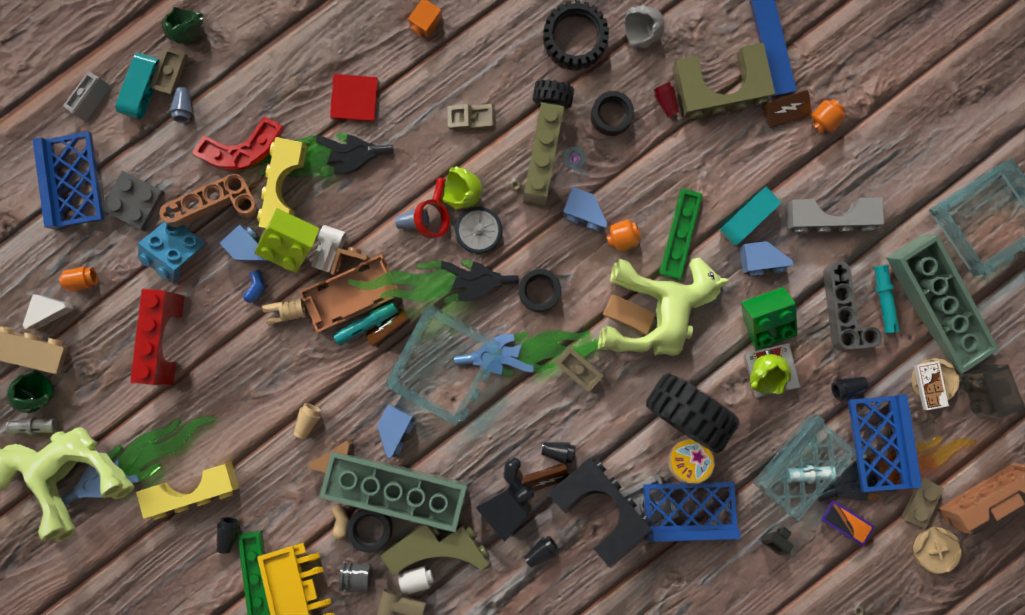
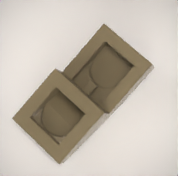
M493 104L447 106L449 129L495 128V106Z

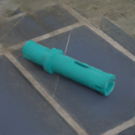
M889 266L873 267L877 283L875 291H878L884 332H898L900 329L892 292L894 284H891Z
M391 300L376 310H370L369 314L340 331L333 333L334 339L341 346L373 326H380L382 321L399 313Z

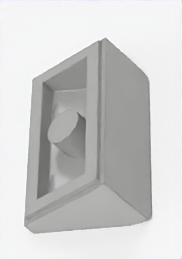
M88 71L63 107L83 121H87L111 86Z

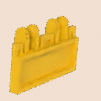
M304 543L257 557L271 615H313V609L326 607L331 604V599L329 598L308 605V601L318 597L313 579L306 581L302 579L324 571L323 567H315L312 570L302 572L301 564L320 558L319 553H314L297 559V555L306 553ZM327 613L324 615H334V613Z

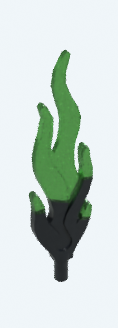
M338 133L336 137L347 144H341L323 136H308L294 140L303 142L306 145L314 144L307 148L304 167L291 171L287 176H306L335 162L343 163L321 171L320 175L326 177L335 174H349L360 169L370 160L377 158V155L394 154V146H376L356 136ZM269 153L263 160L245 169L269 163L272 156ZM266 168L259 171L260 176L266 175Z
M462 260L461 265L471 271L462 269L449 262L431 261L417 264L416 268L419 270L435 268L437 271L427 274L391 271L368 282L349 279L348 284L362 290H373L393 284L408 285L415 289L410 291L388 290L382 293L380 297L384 299L391 296L417 302L435 299L456 289L467 290L464 293L446 297L444 303L477 300L492 289L500 287L501 284H518L519 277L518 275H501V273H496L480 263L469 260Z

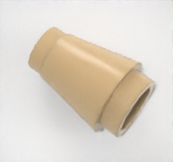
M305 403L299 409L293 434L298 438L306 439L321 418V410L312 404Z

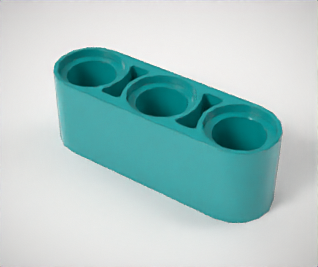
M139 52L134 55L116 101L117 113L138 120L144 117L154 92L150 88V84L159 59Z
M765 186L719 231L736 246L782 202Z

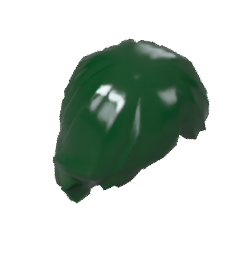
M174 7L169 14H166L162 21V29L165 36L175 43H193L199 36L204 14Z
M37 370L18 376L11 382L7 390V401L10 406L21 413L30 414L48 405L54 397L52 383Z

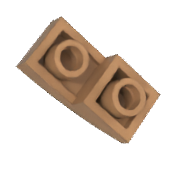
M616 295L610 296L603 313L605 317L619 325H626L642 335L648 334L655 317L654 313Z

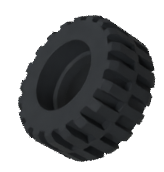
M670 373L661 377L646 400V407L655 415L716 454L724 450L739 427V418L729 409L697 387Z

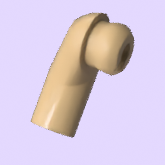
M338 504L331 509L336 519L333 537L341 540L347 536L350 519L341 504Z

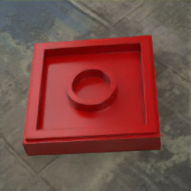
M333 74L330 118L335 120L375 122L378 77Z

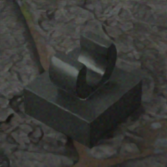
M785 527L781 530L777 528L775 532L765 534L761 540L764 545L778 555L788 554L794 547L788 541L792 532Z

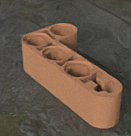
M231 174L164 204L160 208L159 214L168 226L177 228L233 203L238 214L245 219L253 218L258 208L244 179L238 174ZM234 183L242 184L239 190H230ZM212 193H221L217 200H210ZM192 202H199L197 209L189 210V205ZM249 202L252 204L249 210L243 211L240 209L243 203ZM181 207L185 210V214L182 213ZM171 212H175V213H174L175 218H173V219L170 218V217H171V214H170Z

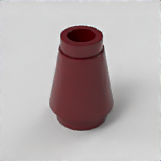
M670 82L653 89L655 93L653 96L667 117L679 112L674 86H671Z

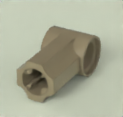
M383 589L377 614L423 615L426 601L403 596L401 592L393 589Z

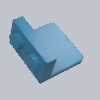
M164 222L138 243V258L143 265L154 269L159 277L164 280L167 279L174 284L180 279V267L204 247V242L183 225L172 228Z

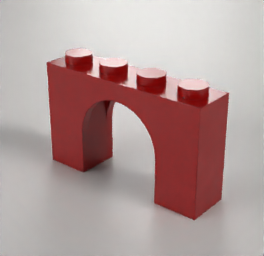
M141 290L130 383L174 385L176 362L166 361L162 348L165 326L171 317L182 318L185 295L163 290Z

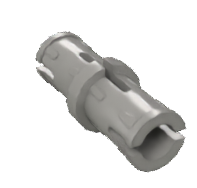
M29 417L25 420H8L6 423L7 434L27 433L28 435H36L37 433L45 432L56 433L58 430L56 418L37 419L36 417Z

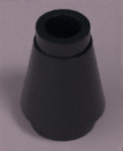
M863 376L837 379L831 385L834 397L837 400L843 401L868 389V381Z
M544 442L541 455L566 465L567 463L573 464L576 445H571V442Z
M232 517L221 518L217 524V552L222 554L230 553L240 530L239 520Z
M550 536L542 537L524 556V559L532 568L556 557L559 548Z

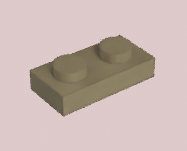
M164 46L150 88L174 96L188 55L185 52Z
M570 345L554 362L588 393L604 376Z
M921 477L922 488H914L901 518L920 528L926 529L944 488Z

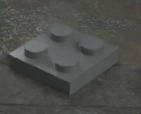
M122 170L102 208L104 212L144 231L164 191Z

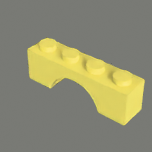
M275 137V142H272L270 147L271 164H268L266 168L267 185L263 188L261 195L262 200H264L262 209H259L257 216L259 227L266 228L276 208L294 216L295 211L283 199L282 183L291 171L304 167L308 145L303 142Z
M230 462L204 470L199 486L191 494L176 492L167 482L137 491L136 494L143 519L152 516L153 520L167 516L166 512L173 509L175 513L188 510V505L195 502L197 506L210 503V498L217 495L219 499L232 496V491L238 489L239 485L233 464Z

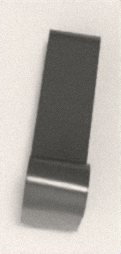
M842 261L827 265L823 271L831 339L834 347L839 350H850L878 346L882 341V333L878 328H858L850 266ZM834 270L839 271L840 275L834 274ZM838 289L843 293L842 300H839L836 296ZM841 311L846 315L844 323L839 319ZM866 332H869L871 335L869 343L865 340ZM844 334H846L849 337V343L847 345H845L842 341V337Z

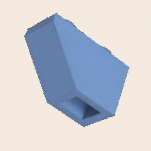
M572 187L562 216L566 217L565 220L570 223L578 224L580 222L586 224V228L591 231H604L607 222L594 194Z
M238 225L220 242L224 249L237 261L273 263L254 254L259 241L256 239L258 237L257 233L251 227L245 228Z
M767 241L744 244L739 247L743 273H750V276L764 275L766 270H772L773 274L787 272L786 268L793 266V261Z
M392 404L387 405L377 424L386 456L390 459L395 454H400L405 444L401 442L404 435H409L415 425L412 422L413 415Z

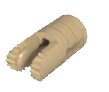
M302 298L262 306L263 312L279 310L280 315L268 317L266 319L267 325L307 317V308Z

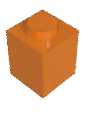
M421 0L408 18L410 30L419 37L423 35L428 39L442 20V11L428 0Z

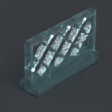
M818 414L809 415L752 482L769 495L796 521L802 518L855 454V451L824 423L825 420ZM821 429L827 434L828 444H817L816 434ZM828 446L829 460L819 461L817 447ZM833 446H841L847 452L841 460H834ZM805 447L813 448L814 461H803L802 451ZM814 463L816 477L804 478L803 464ZM819 463H830L831 473L829 476L820 477ZM791 464H798L800 478H788L787 468ZM804 480H815L816 490L813 494H805ZM784 481L785 495H776L770 488L775 482ZM788 481H800L801 494L789 495ZM801 497L802 507L797 513L790 507V498Z

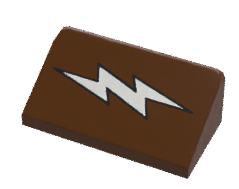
M808 90L766 103L762 107L769 128L812 114Z
M402 308L398 309L399 313L382 321L380 326L376 325L366 333V337L372 347L379 346L410 322V318Z
M562 463L524 475L522 481L524 486L527 485L532 491H536L561 483L569 475L566 465Z

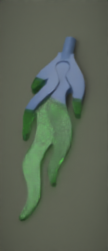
M558 330L546 331L515 347H506L505 344L522 339L527 336V331L517 334L499 335L488 341L479 350L472 352L471 355L454 356L455 365L473 363V365L482 366L500 375H513V371L504 368L501 364H507L526 372H542L557 367L555 363L537 365V362L547 358L559 357L568 347L557 344V342L561 340L582 339L589 335L590 331L587 330L582 333ZM599 338L571 347L584 357L598 348Z
M200 417L192 420L173 438L159 444L153 443L156 439L175 431L180 425L181 420H175L170 426L144 433L127 447L114 464L124 471L126 478L132 484L141 482L162 466L161 463L153 464L143 472H140L147 463L157 457L179 450L196 428L215 421V418ZM118 445L108 452L109 458L113 460L122 451L123 446ZM89 465L78 484L74 487V490L61 497L65 506L78 498H103L100 493L101 477L97 470Z

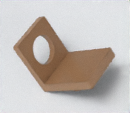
M348 247V250L338 248L330 274L333 276L339 274L344 256L361 261H367L371 258L361 254L362 250Z

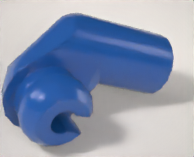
M260 270L249 272L252 285L243 294V298L247 303L258 301L265 291Z

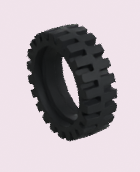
M575 0V3L567 1L565 5L560 4L557 9L554 8L546 19L543 30L544 48H546L548 56H551V60L554 63L558 62L562 68L566 66L568 70H572V68L581 70L582 67L586 69L591 64L594 65L602 57L608 44L609 26L607 27V20L603 18L601 11H597L596 6L592 5L590 7L589 2L584 1V4H581L580 0ZM580 16L593 23L597 31V42L591 51L584 55L574 56L566 54L558 47L554 37L555 28L566 17Z

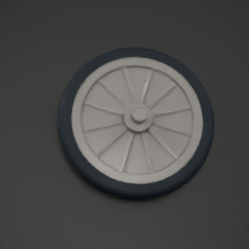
M473 207L463 212L458 218L455 226V235L457 241L465 250L471 253L482 254L491 251L497 246L502 236V224L499 217L490 209Z

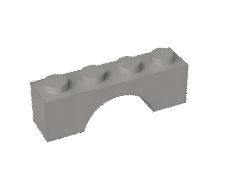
M859 198L851 203L849 210L844 216L826 214L819 208L815 199L791 200L786 203L787 230H794V233H808L809 229H817V233L831 232V229H839V232H852L853 228H861V232L876 231V227L884 225L883 198Z

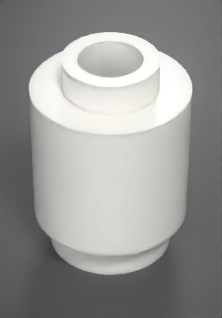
M426 566L403 571V574L398 575L402 593L408 592V594L427 590L431 588L430 584L434 583L432 570H427Z

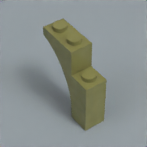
M462 523L457 527L456 532L451 531L443 538H440L441 532L439 528L422 524L381 554V558L392 574L395 575L412 563L432 557L461 559L482 570L489 565L488 557H490V554L483 544L481 546L478 545L475 540L477 535L471 526L466 527Z

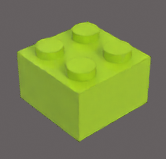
M276 208L259 240L254 254L297 273L314 244L319 228Z

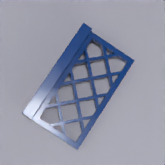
M88 131L49 139L42 137L32 139L44 227L61 230L67 226L104 220L92 133ZM85 139L86 147L82 152H79L74 146L79 140ZM63 143L67 146L60 157L55 154L54 144ZM71 150L79 155L73 165L65 161ZM84 159L89 162V169L85 174L77 170ZM62 163L70 168L63 178L58 176L57 172ZM74 172L82 177L76 187L67 182ZM86 181L92 184V191L88 196L80 192ZM65 185L73 190L66 200L60 194ZM77 194L85 199L79 209L70 204ZM89 203L95 206V216L88 217L83 213ZM67 207H70L76 213L70 220L64 221L63 213Z
M897 395L848 400L861 492L922 488L908 396ZM881 402L889 403L890 412L886 417L876 409ZM855 404H863L869 409L864 418L857 414ZM873 413L883 420L877 429L867 422ZM886 423L893 428V435L890 439L880 433ZM863 425L873 432L867 441L860 437V429ZM876 436L886 443L880 452L870 445ZM889 447H892L897 454V458L893 463L884 456ZM867 448L877 455L871 464L867 463L863 458V453ZM880 459L890 466L884 475L874 468ZM893 469L900 474L901 484L894 485L887 479ZM872 471L880 480L875 486L868 487L866 477Z
M706 482L698 485L686 483L643 484L644 514L651 521L652 514L657 510L665 518L660 526H650L653 532L644 540L659 542L741 539L740 529L737 528L735 482ZM720 487L729 488V497L724 503L715 495ZM671 488L667 493L663 490ZM676 488H680L687 494L679 504L669 496ZM685 488H692V489H691L690 492H688ZM698 488H703L709 493L702 503L692 495ZM649 489H658L664 494L663 498L656 505L650 500ZM712 497L721 505L714 514L704 507ZM667 498L676 506L668 516L659 508ZM689 498L698 505L691 515L682 508ZM724 508L730 513L731 524H722L716 518ZM701 509L710 516V519L703 525H700L694 519ZM678 510L688 517L682 525H676L671 520ZM668 521H669L673 526H665V525H666V524L668 523ZM690 521H692L695 525L688 524L690 523Z

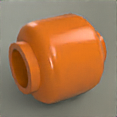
M834 99L831 101L825 100L812 113L811 118L815 122L812 126L822 134L824 131L833 133L845 121L846 115L844 112L846 109Z
M629 219L612 224L609 228L610 234L606 235L610 247L615 246L619 252L636 247L639 239H641L636 222L632 223Z

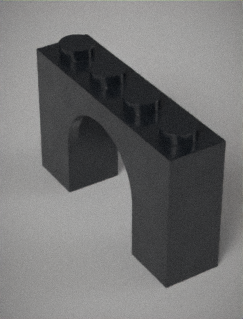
M589 458L548 494L566 514L585 497L592 494H605L615 500L619 509L618 523L615 529L593 548L605 564L612 568L653 532L650 528L653 523L644 513L641 515L637 513L634 509L637 504L629 495L624 497L619 492L622 487L614 477L610 480L604 474L607 469L599 460L594 462Z

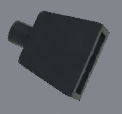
M509 484L484 498L476 509L505 542L531 511L532 508L528 501L534 497V493L527 485L518 491L512 484Z

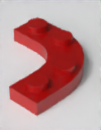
M263 117L253 134L245 142L239 145L228 146L203 135L193 150L192 155L219 169H245L263 160L270 153V147L272 142H275V137L280 138L285 129L281 124Z

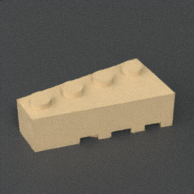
M0 326V361L58 374L62 371L69 347L62 345L63 341L48 338V341L38 339L39 335L24 332L23 335L16 333L15 329Z

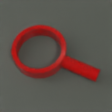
M444 178L437 179L433 198L418 204L414 211V223L418 232L429 239L443 236L450 224L448 211L441 203L446 182ZM427 204L434 206L441 216V228L436 234L429 232L422 221V211Z

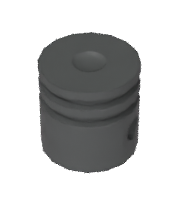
M343 562L339 578L340 591L345 589V591L349 592L351 589L352 592L368 593L372 575L371 564L354 563L353 565L348 563L347 565L346 562Z

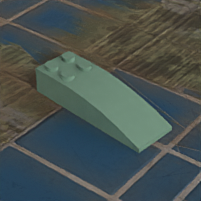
M922 234L886 257L915 311L959 373L963 374L999 350L939 235Z
M331 452L319 498L456 532L468 483L393 464Z

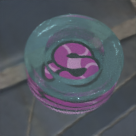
M579 147L568 148L563 156L564 165L570 170L580 169L586 159L584 151Z

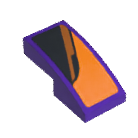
M832 501L821 519L862 546L865 545L875 526L835 501Z

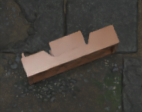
M382 254L333 278L299 291L311 316L315 330L320 334L372 309L387 304L391 300L402 297ZM367 266L370 267L369 269L360 273V269ZM329 285V287L319 291L320 287ZM382 297L384 298V300L378 302L376 305L374 304V301L379 300ZM339 317H342V318H343V320H340V321H336V322H333V321H332V320H334V319H336V318H339Z
M1013 463L939 507L938 510L948 525L952 523L956 530L972 534L971 530L989 520V510L995 520L998 521L1025 505L1018 491L1025 493V465Z

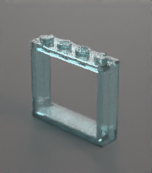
M1013 158L994 166L929 209V212L973 276L982 274L987 276L997 270V265L1001 263L1006 264L1015 259L1014 254L1017 252H1024L1025 235L982 262L947 211L1001 175L1025 208V175Z
M429 304L421 315L384 386L456 426L460 420L464 422L470 412L467 406L470 401H476L481 392L477 388L481 381H487L492 371L488 368L492 361L497 362L502 353V350L499 348L502 343ZM433 318L490 348L455 414L399 383Z

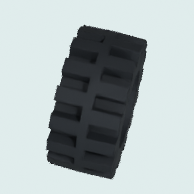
M556 80L536 81L532 101L539 105L543 102L564 106L565 109H569L573 102L574 87Z

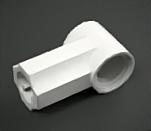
M323 225L318 236L317 243L319 245L311 267L331 273L337 249H342L346 239V232Z

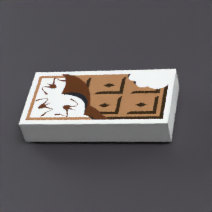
M939 361L914 365L923 410L949 406Z

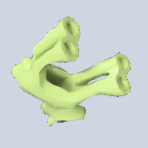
M700 257L692 259L689 265L693 277V284L691 285L644 278L637 274L628 261L619 259L618 263L613 264L610 283L655 297L658 300L656 308L657 328L645 337L634 339L624 337L615 328L606 326L601 329L598 349L643 353L653 347L655 356L660 354L679 355L683 350L685 340L690 339L692 336L693 326L688 325L691 309L716 299L721 292V287L728 282V279L717 275Z
M82 427L74 428L67 433L63 431L55 433L50 438L52 442L39 452L20 444L8 445L0 449V490L8 488L18 471L23 474L27 486L37 497L43 510V518L38 531L41 541L55 538L56 542H61L76 533V528L59 496L56 484L69 473L77 462L88 463L97 470L101 477L100 493L103 498H123L131 493L135 487L126 478L124 471L116 466L106 453H99L94 450L97 442L91 439L87 430Z

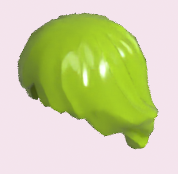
M452 167L446 178L443 202L456 210L474 206L479 201L482 192V184L479 177L463 167Z
M773 354L764 355L756 359L749 378L750 387L756 392L760 391L765 394H783L784 388L791 380V370L787 361Z

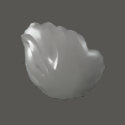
M641 5L631 7L625 13V35L632 47L647 48L663 36L665 21L657 9Z

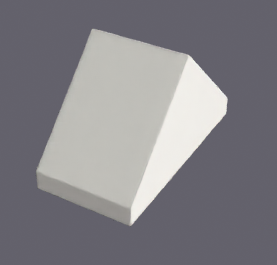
M33 294L23 327L24 329L37 330L76 308L73 304Z

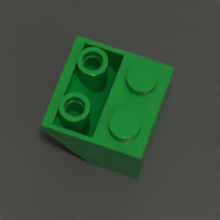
M784 287L741 302L743 320L755 350L798 336L796 303Z

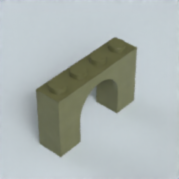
M764 42L743 46L736 54L742 82L740 89L732 94H718L705 84L698 56L676 60L672 68L683 118L690 116L691 119H696L704 116V113L712 112L713 115L725 112V109L729 108L741 110L749 104L755 103L756 106H761L769 103V100L775 95Z
M541 102L523 203L543 207L546 205L564 106Z

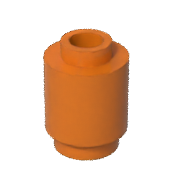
M83 266L64 270L62 276L59 277L61 287L67 292H74L97 285L98 276L93 267Z

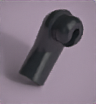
M512 458L505 464L503 477L508 484H512L519 491L524 487L517 478L521 462L517 458Z

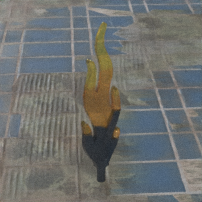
M937 436L931 441L915 443L916 452L936 447L942 441V437ZM965 438L952 440L932 454L917 457L919 469L938 467L958 447L976 444L977 441ZM894 449L885 456L892 463L897 458ZM872 454L865 457L864 460L871 464L877 455ZM857 460L852 462L842 472L837 481L831 485L832 488L816 493V498L819 502L832 497H848L860 501H871L879 498L877 494L861 492ZM882 460L874 468L884 475L890 466ZM893 469L887 479L894 485L901 484V482H898L900 474ZM872 471L866 477L868 487L875 486L880 480ZM902 489L885 490V491H887V492H894V491H900V490H902Z

